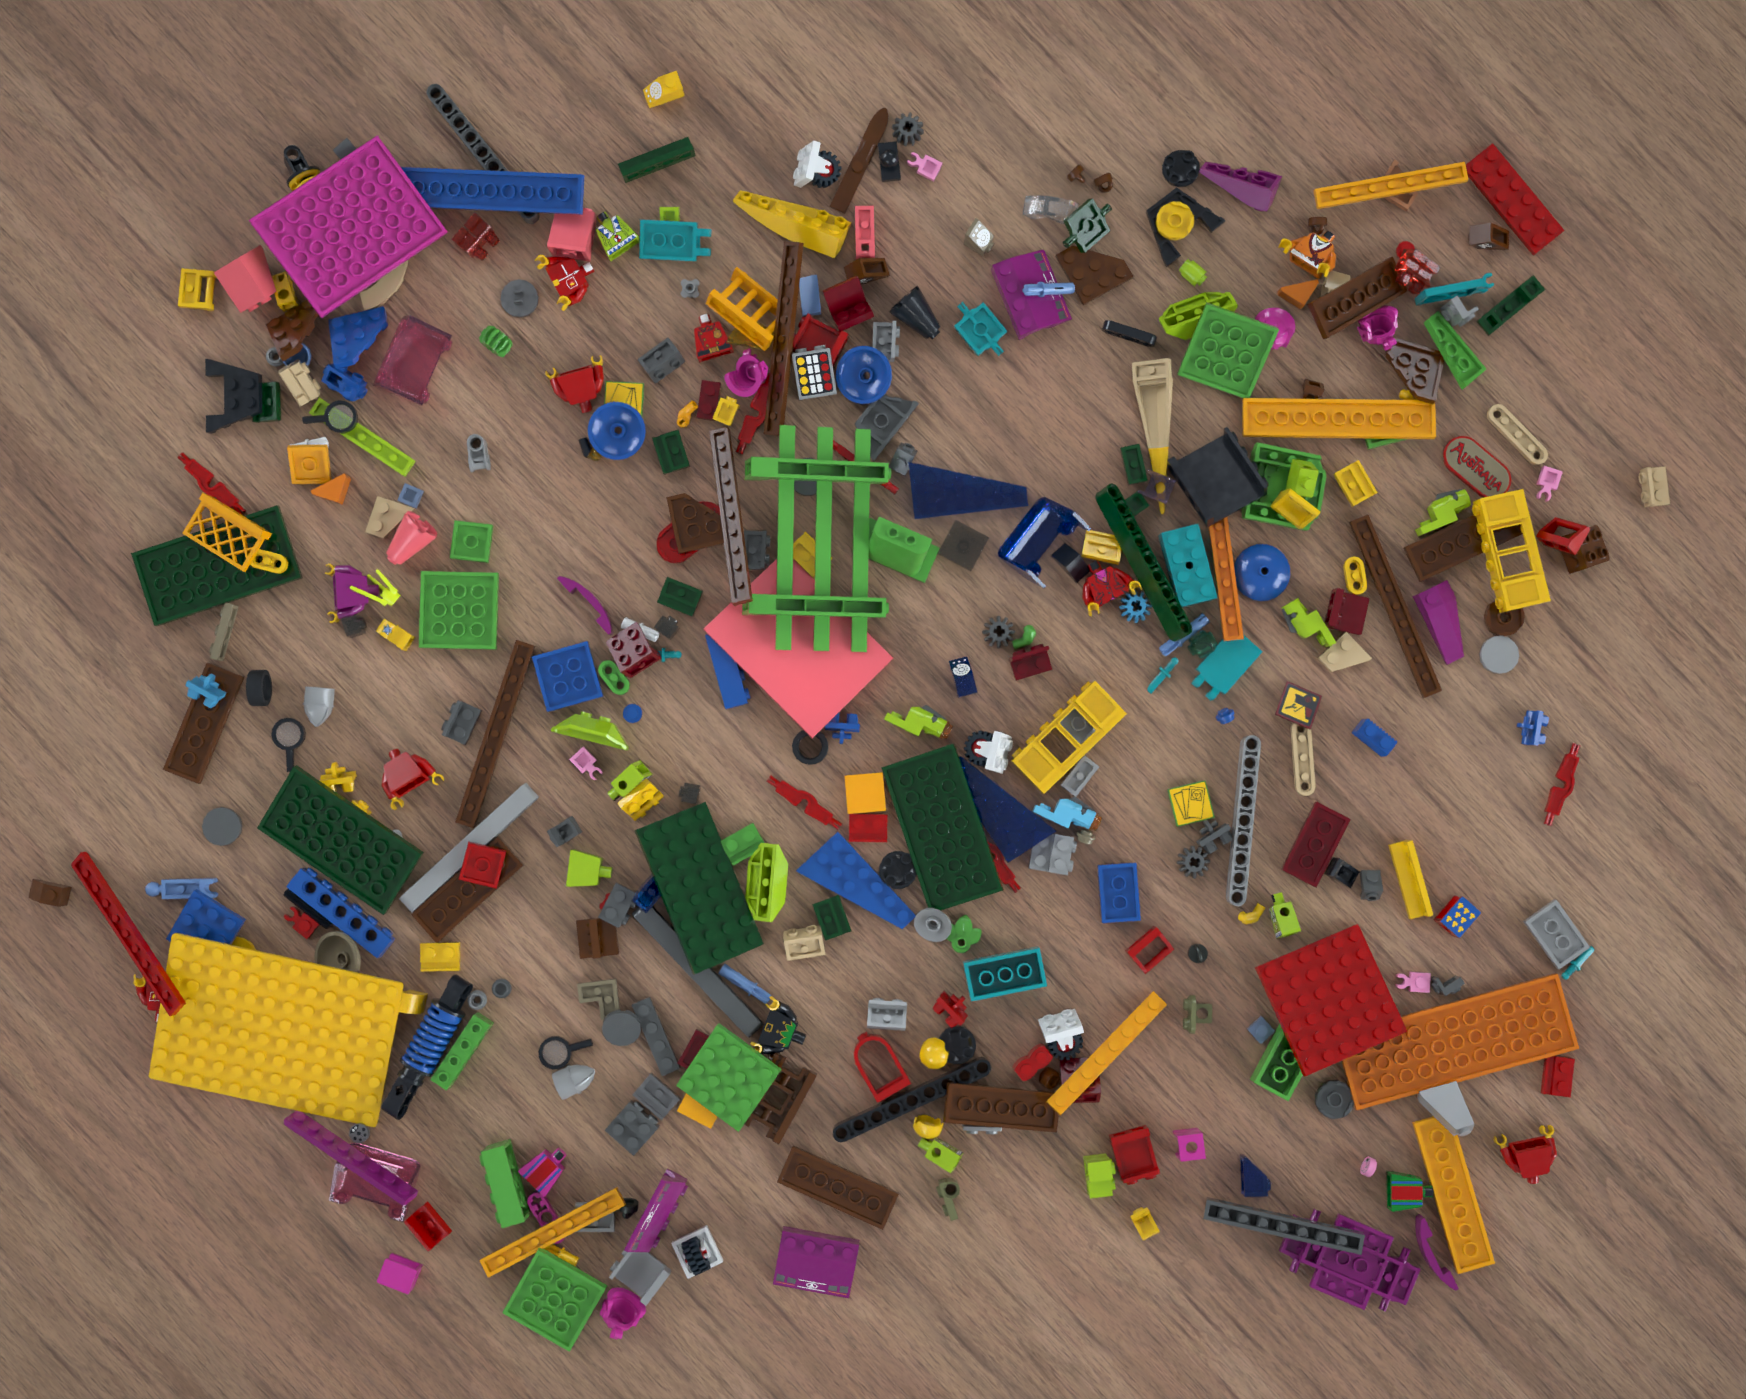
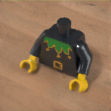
M770 996L769 998L773 1000V1003L771 1005L765 1004L770 1009V1012L758 1040L760 1044L750 1042V1044L755 1046V1050L761 1054L783 1052L785 1049H789L791 1041L803 1045L806 1034L796 1030L799 1023L796 1014L789 1005L777 1001L773 996Z

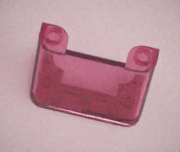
M411 315L404 316L375 378L374 386L420 406L423 403L426 404L430 396L427 388L441 353H444L445 350L449 351L453 342L451 341L452 335Z
M350 1143L354 1148L415 1188L421 1167L418 1161L359 1143ZM338 1161L335 1163L329 1201L345 1204L352 1197L360 1198L389 1207L388 1216L393 1220L404 1222L411 1201L402 1206Z

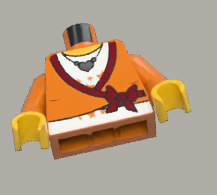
M1326 231L1321 237L1315 233H1310L1308 236L1291 241L1284 238L1278 248H1284L1283 253L1285 254L1290 251V261L1317 279H1320L1323 273L1324 277H1327L1328 273L1335 268L1336 254L1334 253V245L1331 243L1335 236L1330 231Z

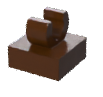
M1305 379L1302 385L1304 391L1303 399H1306L1309 394L1314 395L1313 399H1318V396L1322 397L1325 390L1324 384Z

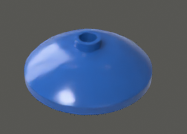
M858 346L847 351L841 357L836 369V382L839 390L847 399L859 404L873 403L882 398L888 391L892 380V369L887 357L878 349L870 346ZM867 372L870 373L869 379L865 378Z
M610 402L600 406L592 414L588 424V437L593 448L602 456L613 460L626 459L634 455L643 445L646 435L645 423L640 413L631 405L623 402ZM617 426L622 429L620 434L615 432Z
M1256 544L1250 546L1239 554L1234 563L1237 588L1249 599L1255 601L1274 599L1286 589L1289 583V562L1279 549L1271 545ZM1262 568H1266V569H1267V574H1266V575L1262 574V572H1261V569H1262Z

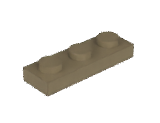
M225 603V606L222 607L220 611L221 621L215 629V642L211 644L209 650L211 659L224 661L239 606Z

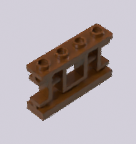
M775 1053V1055L771 1054L768 1059L774 1064L777 1060L780 1061L778 1067L785 1074L780 1082L774 1080L772 1085L789 1094L781 1109L764 1100L769 1091L768 1089L759 1102L760 1105L766 1107L763 1114L760 1116L752 1112L745 1125L749 1127L752 1120L755 1119L768 1126L770 1129L766 1137L779 1145L817 1077V1073L803 1067L798 1075L783 1066L787 1058L786 1056ZM804 1075L807 1076L795 1099H793L792 1096L795 1090L787 1086L791 1077L800 1082ZM784 1110H788L777 1132L774 1133L773 1130L776 1124L768 1120L771 1113L775 1112L782 1116Z

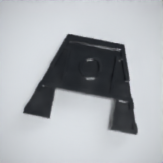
M1177 187L1146 211L1166 268L1180 258L1181 255L1173 244L1157 230L1156 216L1161 207L1173 201L1186 204L1194 215V221L1199 218L1210 233L1225 223L1224 218L1218 217L1212 213V210L1203 207L1196 202L1197 200Z
M205 359V376H224V414L206 415V433L213 434L221 428L225 429L233 423L242 422L262 413L261 374L211 359Z

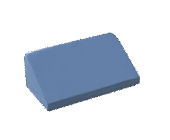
M817 274L800 278L799 288L802 317L807 314L811 316L821 315Z

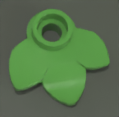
M964 915L958 919L955 925L952 924L951 933L946 939L952 942L954 951L965 953L970 949L971 945L978 943L982 931L979 928L972 929L970 918ZM963 940L965 945L959 946L958 941Z

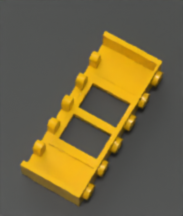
M1515 490L1473 501L1472 512L1477 518V532L1481 535V548L1486 555V568L1491 575L1490 585L1495 592V605L1499 612H1507L1551 601L1524 490ZM1521 525L1520 530L1523 533L1525 545L1498 551L1493 530ZM1527 551L1530 562L1529 566L1532 571L1504 577L1499 557Z
M1096 681L1085 683L1080 688L1082 692L1078 696L1074 694L1067 701L1069 705L1064 710L1060 708L1053 714L1055 718L1050 723L1046 721L1039 728L1041 732L1037 736L1033 734L1026 740L1027 746L1023 749L1019 747L1011 755L1013 757L1011 762L1042 794H1045L1127 714ZM1073 709L1096 730L1082 744L1060 724ZM1054 728L1076 748L1062 763L1040 742Z

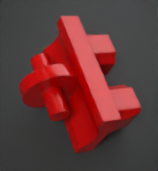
M943 991L933 1006V1010L939 1015L944 1010L950 1014L945 1021L951 1028L958 1024L961 1026L968 1017L964 1012L967 1007L962 1003L965 1000L963 995L957 998L954 994L949 996Z

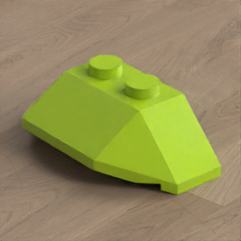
M1204 292L1169 305L1163 315L1159 317V322L1166 334L1187 340L1192 338L1206 302L1233 312L1237 309L1238 304L1230 292Z
M582 711L580 715L574 714L551 729V732L627 751L629 748L614 723H610V718L600 716L598 720L592 718V714Z
M760 843L759 848L748 860L745 899L754 920L773 922L785 904L788 862L779 844Z

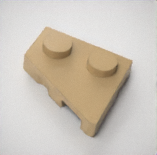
M377 496L365 532L386 539L392 533V530L400 525L404 514L407 511L413 512L414 508Z
M1344 632L1336 640L1337 643L1330 646L1317 658L1330 672L1372 659L1347 632Z

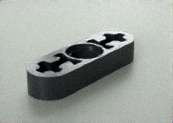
M1105 320L1102 331L1107 334L1147 347L1155 346L1157 336L1110 320Z

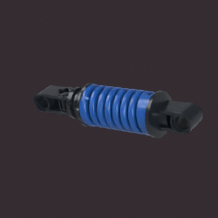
M457 974L450 978L440 999L432 998L431 1006L427 1010L429 1015H424V1021L420 1023L421 1028H417V1034L413 1036L414 1041H410V1047H407L406 1053L400 1058V1062L403 1064L402 1070H399L397 1073L398 1078L381 1106L384 1112L397 1120H400L406 1114L416 1091L424 1083V1077H432L436 1065L439 1063L440 1057L443 1056V1051L446 1050L447 1044L450 1043V1038L453 1037L454 1031L457 1030V1024L466 1015L461 1008L471 993L473 984Z

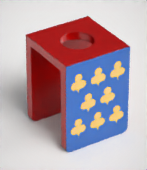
M1455 895L1433 920L1451 936L1460 938L1481 912L1466 898H1459Z

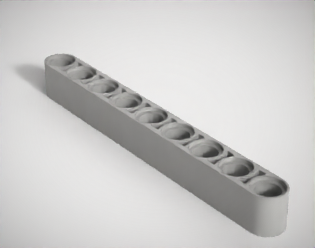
M1254 735L1243 737L1239 750L1231 834L1233 840L1230 845L1226 900L1234 906L1243 905L1247 898L1261 741ZM1248 739L1254 741L1255 746L1253 749H1249L1246 746ZM1246 758L1252 759L1253 765L1251 768L1245 766ZM1245 777H1249L1251 780V785L1248 788L1243 785ZM1244 796L1249 798V804L1246 807L1241 804V799ZM1242 815L1247 817V824L1244 826L1239 823V818ZM1241 834L1246 838L1243 845L1237 842V838ZM1239 853L1244 857L1241 864L1236 863L1235 860ZM1236 873L1242 875V880L1239 883L1234 881ZM1235 892L1240 894L1238 902H1233L1232 895Z
M524 783L399 898L400 901L413 913L461 870L468 841L486 846L489 845L526 811L539 796L527 783Z

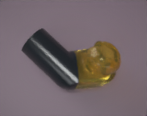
M588 437L578 440L585 458L592 461H599L602 455L593 447H590Z

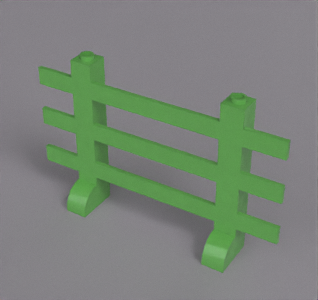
M779 425V458L750 457L745 461V480H778L776 595L752 594L753 601L742 604V615H776L775 650H791L792 616H814L813 651H829L830 617H852L851 652H867V618H885L889 612V603L886 602V598L868 597L870 484L888 483V479H891L889 463L870 462L871 429H855L854 461L833 460L832 427H817V460L795 459V426ZM794 480L816 481L814 596L792 595ZM832 482L854 483L852 597L830 596Z

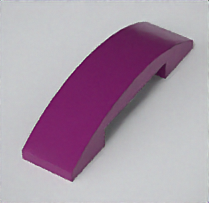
M559 576L557 579L571 594L578 590L599 612L601 616L596 622L608 635L612 636L614 632L610 618L599 600L579 583Z
M1420 1214L1416 1215V1238L1424 1260L1440 1280L1453 1290H1458L1459 1288L1451 1272L1446 1267L1440 1269L1426 1240L1433 1236L1425 1218Z

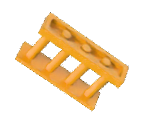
M736 267L730 279L733 282L721 293L713 289L709 293L705 304L762 350L766 351L774 337L771 334L775 330L776 319L766 329L761 327L757 321L768 310L776 316L778 299L750 278L746 272ZM740 287L747 294L734 305L727 298ZM754 298L762 306L749 317L742 309Z

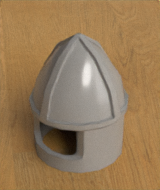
M305 686L304 711L309 721L315 727L320 726L330 716L334 707L335 689Z
M576 1064L568 1065L552 1073L554 1085L561 1099L565 1100L577 1093L581 1094L593 1081L595 1070L588 1066Z

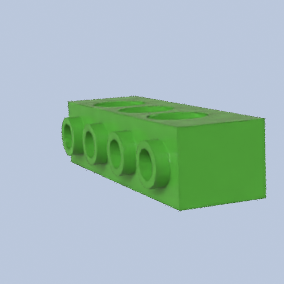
M479 1012L475 1013L430 1080L445 1090L451 1088L494 1022Z

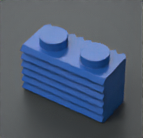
M1362 719L1351 732L1381 757L1387 756L1397 744V740L1394 741V738L1388 736V733L1382 731V728L1376 726V723L1373 724V721H1370V719Z

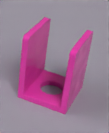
M1198 1128L1173 1130V1134L1178 1139L1179 1152L1175 1153L1180 1162L1206 1159L1203 1133ZM1195 1142L1197 1150L1187 1151V1143Z
M391 1253L389 1258H386L383 1263L377 1283L409 1294L414 1289L423 1264Z

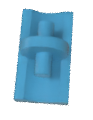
M212 673L207 677L203 675L200 677L196 676L191 681L188 680L185 685L188 687V697L197 700L200 698V695L205 696L203 704L209 708L215 707L219 700L224 698L227 693L218 688L219 684L215 682V675Z

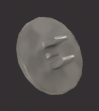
M519 279L505 285L500 298L505 311L513 317L520 318L534 312L539 299L535 287L526 280Z

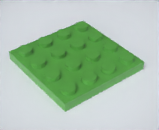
M1206 302L1177 375L1241 398H1250L1279 328Z
M421 571L419 648L497 650L499 573Z
M718 1023L676 1086L739 1132L782 1069Z
M539 1247L502 1313L570 1352L607 1285Z

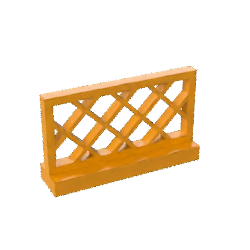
M202 492L199 497L201 502L182 534L238 569L246 572L264 540H269L272 533L216 498ZM206 507L209 509L211 517L202 519L201 513ZM224 518L226 527L218 529L216 520ZM212 521L213 531L205 532L203 523ZM195 525H199L201 534L192 535L190 533ZM240 528L241 536L233 538L231 529ZM227 530L229 540L220 542L219 532ZM214 534L216 543L208 545L206 536ZM254 537L258 539L253 547L248 548L246 538ZM242 540L244 549L235 551L234 542ZM230 544L231 553L224 555L221 546ZM245 553L246 560L243 565L238 563L236 555Z

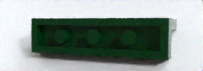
M685 137L618 163L625 183H628L696 155L689 137Z

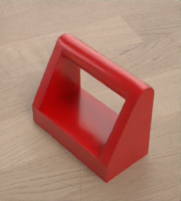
M1555 517L1539 530L1536 537L1544 546L1576 555L1587 537L1590 527ZM1558 526L1577 531L1569 539L1554 535Z
M1153 926L1127 948L1125 952L1143 973L1147 974L1169 955L1174 948L1160 930ZM1156 937H1159L1166 947L1143 966L1136 955Z

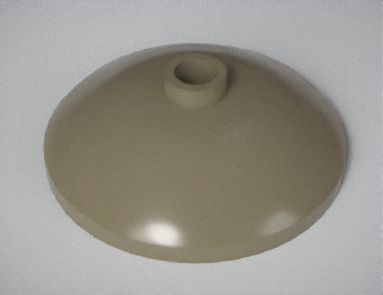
M341 931L326 933L320 938L314 955L316 964L359 973L361 965L360 953L357 945L349 935Z

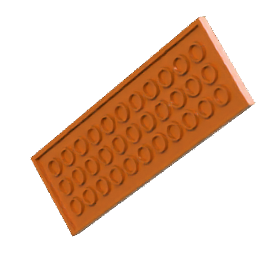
M1554 973L1402 1015L1401 1018L1408 1032L1342 1060V1065L1351 1097L1354 1101L1355 1110H1360L1418 1094L1419 1091L1457 1081L1458 1083L1577 1050L1579 1045L1559 975Z

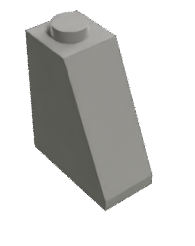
M1457 1081L1419 1091L1418 1101L1453 1136H1465L1471 1133L1474 1122Z

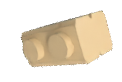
M297 359L281 368L278 374L299 406H302L320 395L319 389H321V386L316 378L312 380L308 374L311 371L305 362L301 363Z

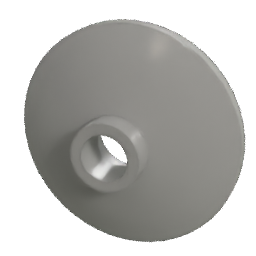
M922 909L914 919L916 931L928 941H943L951 933L952 924L950 919L938 909Z

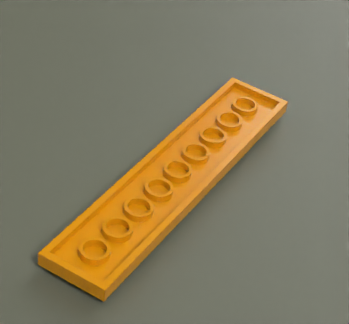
M1243 398L1242 434L1243 437L1435 439L1436 410L1435 403L1429 404L1419 400Z

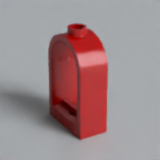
M867 1031L857 1036L858 1042L854 1049V1061L877 1103L911 1084V1080L890 1043L884 1037L877 1034L868 1035ZM871 1040L879 1041L886 1046L902 1074L878 1089H875L858 1058L860 1047L865 1042Z

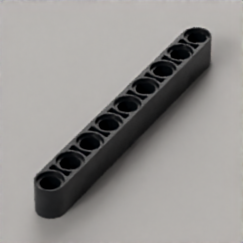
M978 1057L840 1121L833 1127V1138L837 1142H846L945 1096L947 1088L941 1085L944 1079L948 1078L952 1080V1083H973L991 1072L990 1062L985 1057ZM980 1062L987 1064L985 1071L977 1070V1065ZM963 1070L970 1073L969 1078L965 1080L959 1077L960 1072ZM925 1088H934V1094L931 1096L925 1095ZM915 1095L917 1097L916 1103L909 1104L906 1101L907 1097ZM892 1103H897L900 1106L897 1112L889 1110V1106ZM875 1111L882 1114L881 1119H872V1113ZM858 1119L865 1123L860 1129L854 1126V1122ZM839 1128H844L847 1134L840 1137L836 1134V1131Z

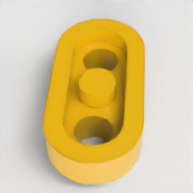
M259 549L250 565L257 569L281 574L288 568V561L283 555ZM262 556V562L258 563V557ZM281 561V566L277 568L276 563Z
M1350 557L1343 564L1346 587L1349 593L1359 595L1367 589L1364 563L1359 557ZM1351 563L1355 565V570L1350 569ZM1354 582L1358 583V589L1353 587Z

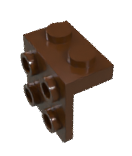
M1597 525L1590 527V531L1576 555L1561 551L1569 574L1610 560L1602 532ZM1576 532L1564 535L1562 537L1569 539Z

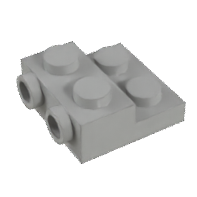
M1035 831L1028 868L1068 875V872H1072L1074 861L1070 860L1071 852L1075 853L1077 842L1074 841V837Z

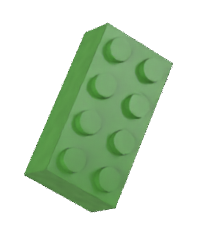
M1279 1024L1250 1080L1289 1101L1303 1074Z
M511 1139L490 1144L481 1151L479 1157L482 1167L485 1166L486 1184L490 1185L492 1191L490 1193L491 1202L493 1205L495 1204L497 1212H495L496 1221L498 1224H501V1228L525 1222L531 1212L522 1179L518 1172L519 1168Z

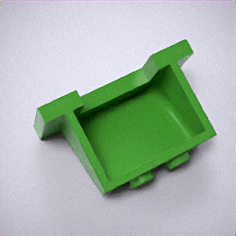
M878 517L877 521L869 518L868 559L925 583L940 548L931 544V538L882 517Z

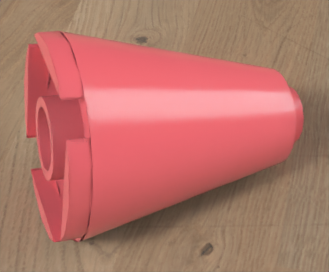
M407 511L386 552L388 555L387 559L395 565L397 563L403 564L436 539L437 531L426 520L424 522L421 521L418 514Z

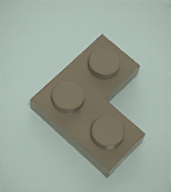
M616 978L577 984L579 1003L599 1001L601 1020H604L610 1012L620 1010Z

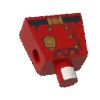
M710 314L699 316L701 326L694 329L699 363L734 353L720 321L712 323Z

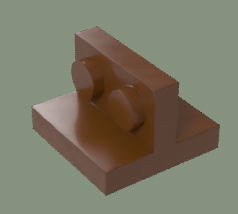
M600 918L576 920L580 959H596L603 956L619 955L616 926Z

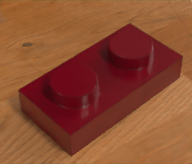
M702 380L697 419L716 421L713 419L719 403L721 382Z

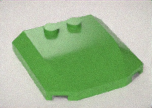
M1258 442L1255 443L1250 461L1256 463L1259 470L1258 473L1261 477L1264 476L1269 486L1267 495L1241 509L1242 518L1298 529L1270 507L1278 494L1286 489L1292 459L1310 461L1318 469L1314 495L1312 498L1304 499L1321 511L1326 482V472L1323 470L1320 461L1322 460L1321 456ZM1311 521V522H1310L1307 526H1305L1303 529H1298V530H1302V531H1307V530H1309L1310 525L1313 523V521Z

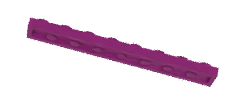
M295 1111L284 1119V1125L402 1206H405L417 1196V1189L303 1112Z

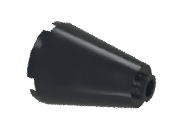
M918 286L914 287L910 293L905 295L889 311L894 317L925 339L929 337L934 339L940 333L938 329L941 326Z

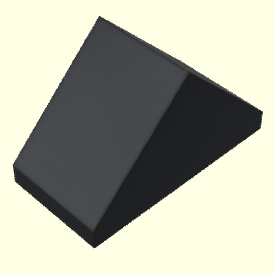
M1066 543L1051 555L1076 584L1090 572L1081 555Z
M1333 857L1324 874L1351 888L1360 871L1344 860Z

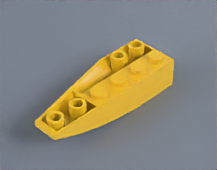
M740 190L733 199V202L748 215L775 233L792 242L804 243V247L835 258L840 252L852 223L843 217L831 215L825 210H818Z

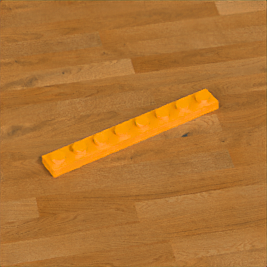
M1465 162L1317 188L1313 192L1317 209L1465 183L1468 181Z
M1153 991L1046 1102L1061 1116L1167 1004Z
M618 1187L481 1258L479 1261L489 1278L536 1253L539 1247L541 1249L548 1247L620 1209L626 1203Z

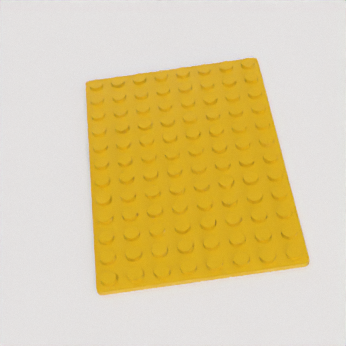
M174 933L171 936L166 973L186 1004L176 1015L169 1016L160 1003L149 1078L351 1123H362L370 1127L377 1126L404 987L402 982L180 933Z

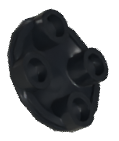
M1176 150L1165 157L1162 165V174L1165 180L1176 187H1186L1192 184L1197 179L1200 171L1198 159L1190 150Z
M903 851L888 853L879 865V874L882 881L893 889L908 887L914 882L917 875L911 855Z
M962 1026L949 1027L939 1037L940 1040L945 1042V1049L949 1052L948 1063L963 1064L973 1057L976 1050V1040L967 1028Z

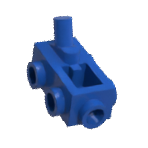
M333 363L328 364L323 370L324 375L321 381L327 384L329 389L339 392L343 398L352 402L365 397L368 391L365 388L367 382L363 380L364 377L361 374L350 372L347 370L348 366L336 369Z

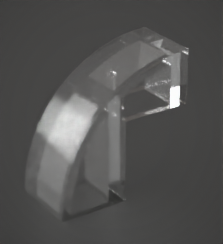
M1025 196L1022 215L1031 219L1047 217L1064 224L1063 220L1073 213L1079 204L1052 196Z

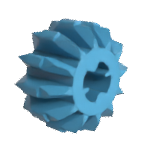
M1135 590L1136 595L1132 594L1131 596L1128 592L1125 594L1127 599L1121 598L1120 601L1125 605L1119 606V609H1125L1121 616L1123 617L1128 614V622L1133 617L1134 623H1138L1139 618L1142 621L1146 620L1144 614L1148 616L1151 614L1146 609L1151 608L1152 605L1146 604L1149 600L1147 597L1143 599L1144 592L1137 596V591ZM1138 603L1137 607L1140 609L1133 611V606L1131 604Z

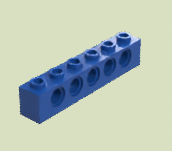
M309 867L308 869L300 868L286 887L349 935L376 958L382 957L396 939L392 936L393 932L386 927H380L377 924L378 920L371 915L366 916L362 912L363 909L356 903L352 905L347 901L348 897L340 891L337 893L333 890V885L325 879L323 881L319 879L317 872ZM311 882L316 885V890L313 893L308 889ZM326 894L331 897L329 905L325 904L323 900ZM341 906L346 909L344 917L338 912ZM355 918L361 920V927L359 929L354 926ZM370 930L376 932L377 937L375 940L369 938Z

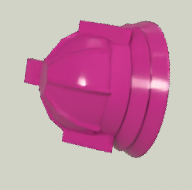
M1383 305L1358 320L1360 326L1357 329L1363 342L1367 341L1369 344L1374 345L1382 344L1385 351L1397 344L1393 335L1398 327V310L1392 306Z
M1275 307L1259 312L1255 320L1279 328L1271 350H1278L1281 346L1286 348L1295 332L1293 317L1287 311Z
M749 348L743 350V356L739 358L736 370L726 373L724 379L728 388L734 394L740 397H748L756 393L760 385L766 380L768 366L764 360L760 362L756 354L751 355V349Z
M619 1287L612 1288L608 1291L607 1299L603 1301L600 1315L603 1317L607 1327L612 1329L609 1338L622 1339L623 1331L628 1330L632 1326L636 1327L640 1318L646 1313V1307L640 1302L641 1299L630 1290Z

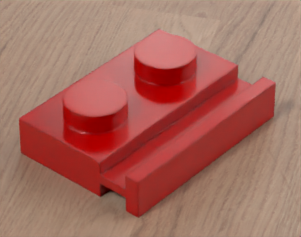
M849 814V842H887L888 814Z
M1561 1056L1544 1058L1541 1084L1542 1094L1571 1097L1574 1058Z

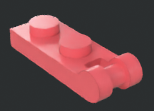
M855 206L856 260L859 258H875L874 206ZM861 245H869V250H862Z

